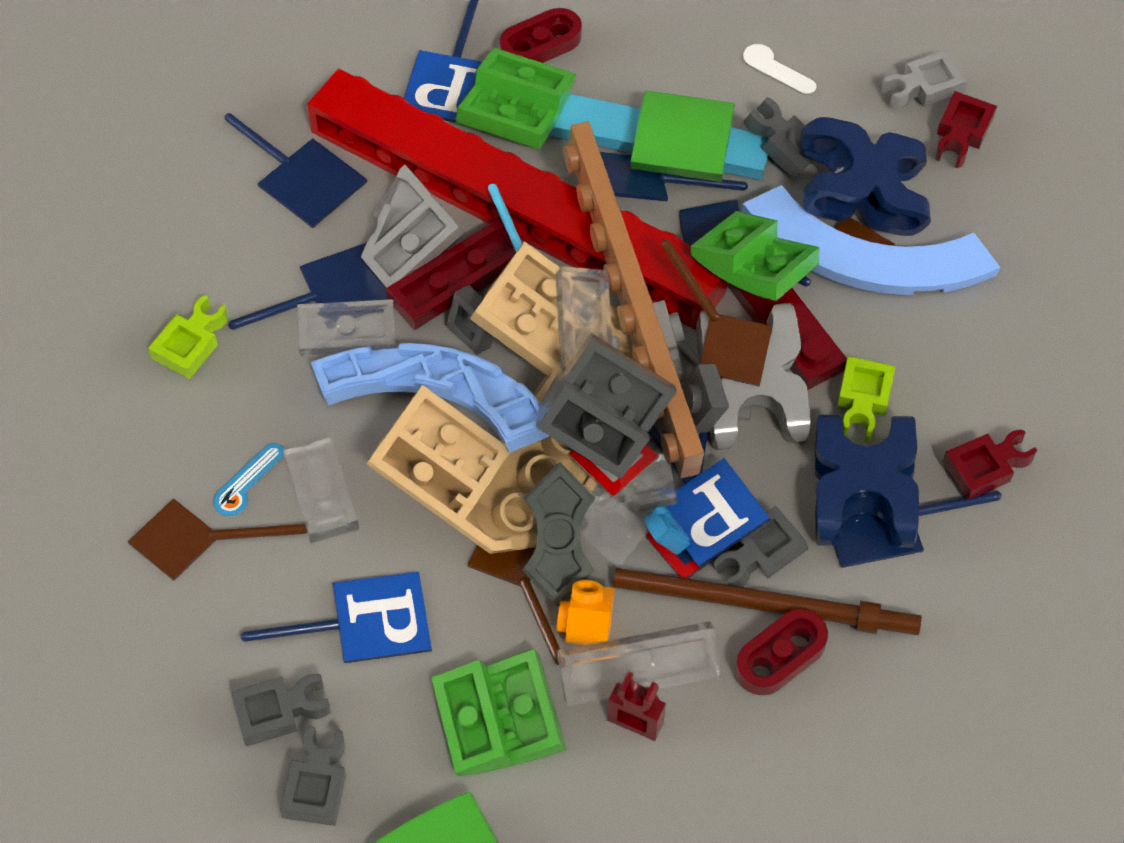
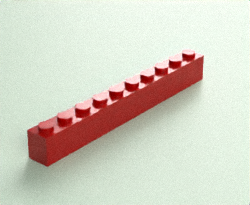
M339 68L308 102L311 133L397 176L399 169L406 165L432 195L488 224L501 218L488 190L490 184H496L521 241L606 284L603 267L607 263L603 251L596 252L593 247L590 235V224H593L590 213L589 211L582 212L577 198L576 187L562 181L556 174L542 171L524 162L518 155L512 152H504L486 143L478 135L471 132L466 133L448 124L439 115L429 114L409 104L401 96L391 95L371 85L365 78L353 76ZM620 210L652 303L665 300L668 314L678 312L680 322L696 330L700 311H704V309L662 248V241L667 239L671 242L714 308H716L727 292L728 282L699 263L691 255V245L683 242L678 236L668 231H661L641 221L632 212Z

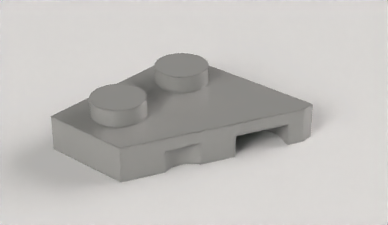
M406 165L399 169L396 177L400 181L390 204L384 203L377 219V229L369 237L361 255V258L386 288L439 256L464 233L461 227Z

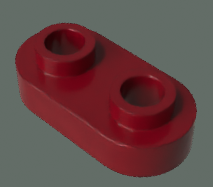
M566 8L550 9L507 28L500 37V50L541 63L547 62L575 49L579 45L582 37L581 19L574 11Z
M795 609L787 612L768 626L739 651L735 667V674L739 684L746 691L755 695H770L780 690L822 656L828 639V629L824 620L810 610ZM800 636L805 638L809 644L802 647L797 646L791 639ZM757 666H763L770 671V674L761 677L756 675L752 669Z

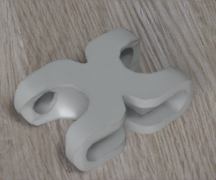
M775 304L767 319V325L773 327L760 386L720 378L729 408L709 431L711 446L715 450L730 449L738 435V413L741 409L752 405L766 407L776 415L781 435L787 442H805L810 432L807 386L800 376L787 372L792 367L801 349L798 322L792 304ZM700 311L696 325L699 364L710 320L705 311Z

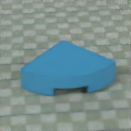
M658 505L644 517V522L655 541L676 555L691 544L689 537L667 507Z

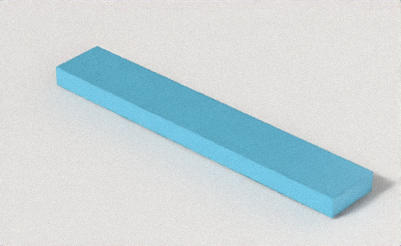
M569 94L564 108L549 136L570 140L571 125L589 121L597 146L632 153L641 108ZM731 127L723 172L762 180L769 156L762 149V146L768 140L764 136L756 135L751 131Z

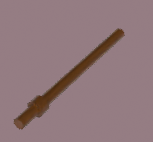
M617 567L615 568L613 588L778 614H786L795 609H806L816 613L824 621L856 626V631L877 634L878 629L918 636L920 633L922 615L881 609L880 603L860 600L859 605Z

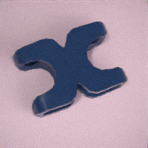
M830 117L816 118L802 129V150L805 156L824 164L831 172L818 174L804 188L803 203L806 211L816 216L843 222L849 220L856 209H858L866 224L874 230L901 236H913L929 226L931 216L928 199L907 189L901 182L914 178L927 164L926 147L921 141L888 132L882 134L877 142L873 144L866 130L858 124Z
M817 415L815 475L819 480L816 489L815 505L817 545L838 546L840 544L843 524L852 516L869 514L879 517L887 524L891 545L909 548L916 546L919 522V489L913 479L914 461L917 455L915 417H891L889 436L880 444L866 447L854 444L844 435L839 415Z

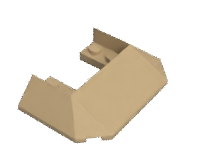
M526 242L522 244L469 318L545 374L533 392V395L540 403H542L560 369L566 370L590 333H593L608 344H610L612 336H617L620 341L619 350L631 358L632 348L635 347L631 333L624 334L621 329L617 309ZM424 385L413 396L366 463V465L490 554L536 547L538 536L536 519L523 497L559 462L590 493H592L597 485L569 457L573 449L550 436L509 453L502 439L501 441L496 439Z

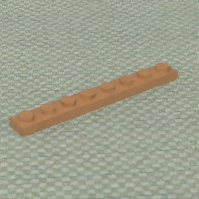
M589 121L573 124L570 129L569 145H564L563 147L565 164L569 173L576 172L580 183L576 186L578 202L582 212L589 211L593 224H590L592 244L596 252L603 251L607 263L603 267L607 288L610 293L617 292L621 304L617 307L621 329L624 334L631 333L635 345L632 348V359L674 384L677 390L658 417L664 430V434H661V445L665 459L668 463L675 462L680 479L698 475L704 451Z

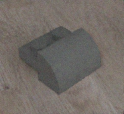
M590 333L566 370L561 368L554 378L540 405L536 418V427L622 479L650 440L649 430L677 390L674 384L593 333Z

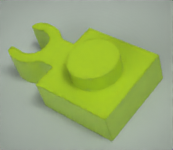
M207 295L200 297L194 304V312L189 320L176 314L148 347L150 358L190 380L218 346L216 335L212 332L221 329L227 323L226 305L222 304L215 314L207 315L205 313L211 308L209 297Z
M848 356L837 404L839 407L849 409L845 413L842 422V428L846 437L849 426L859 423L867 430L864 442L871 440L876 424L874 414L886 415L896 366Z

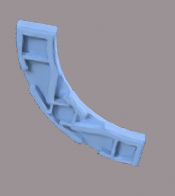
M782 185L743 203L741 209L743 213L778 220V238L820 247L819 265L812 272L857 289L896 295H914L915 291L941 290L944 293L977 285L997 276L1001 268L974 232L956 240L928 246L904 247L869 242L845 234L820 221L796 202Z
M400 343L399 348L372 351L371 346L360 347L332 354L311 362L328 406L368 394L382 392L416 393L424 385L437 396L466 407L480 416L499 435L509 453L550 437V435L536 427V418L541 403L522 383H517L504 374L496 364L467 352L431 344Z

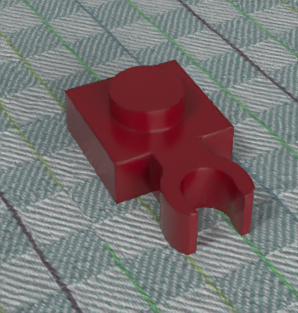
M955 91L939 123L937 134L943 137L938 143L935 155L936 161H940L944 152L954 151L958 154L955 167L960 168L965 162L969 146L980 149L995 116L997 106Z
M1024 430L1012 431L1003 442L997 445L989 434H985L945 452L942 462L967 500L1011 482L1014 474L1011 467L1023 468L1033 462L1037 452L1036 447L1027 452H1020L1013 447L1022 443L1026 433Z
M628 672L622 684L617 682L608 700L607 721L656 741L664 724L666 703L659 700V697L656 695L659 690L657 683L652 681L649 688L641 686L633 680L634 673Z

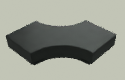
M561 462L523 497L534 513L538 536L535 551L522 570L557 607L560 605V601H565L572 594L573 583L579 580H586L594 572V569L583 553L580 531L584 515L596 498Z

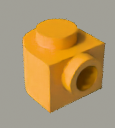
M579 580L573 583L570 602L560 601L557 619V631L566 633L565 643L607 649L615 588L604 587L600 583L591 580Z

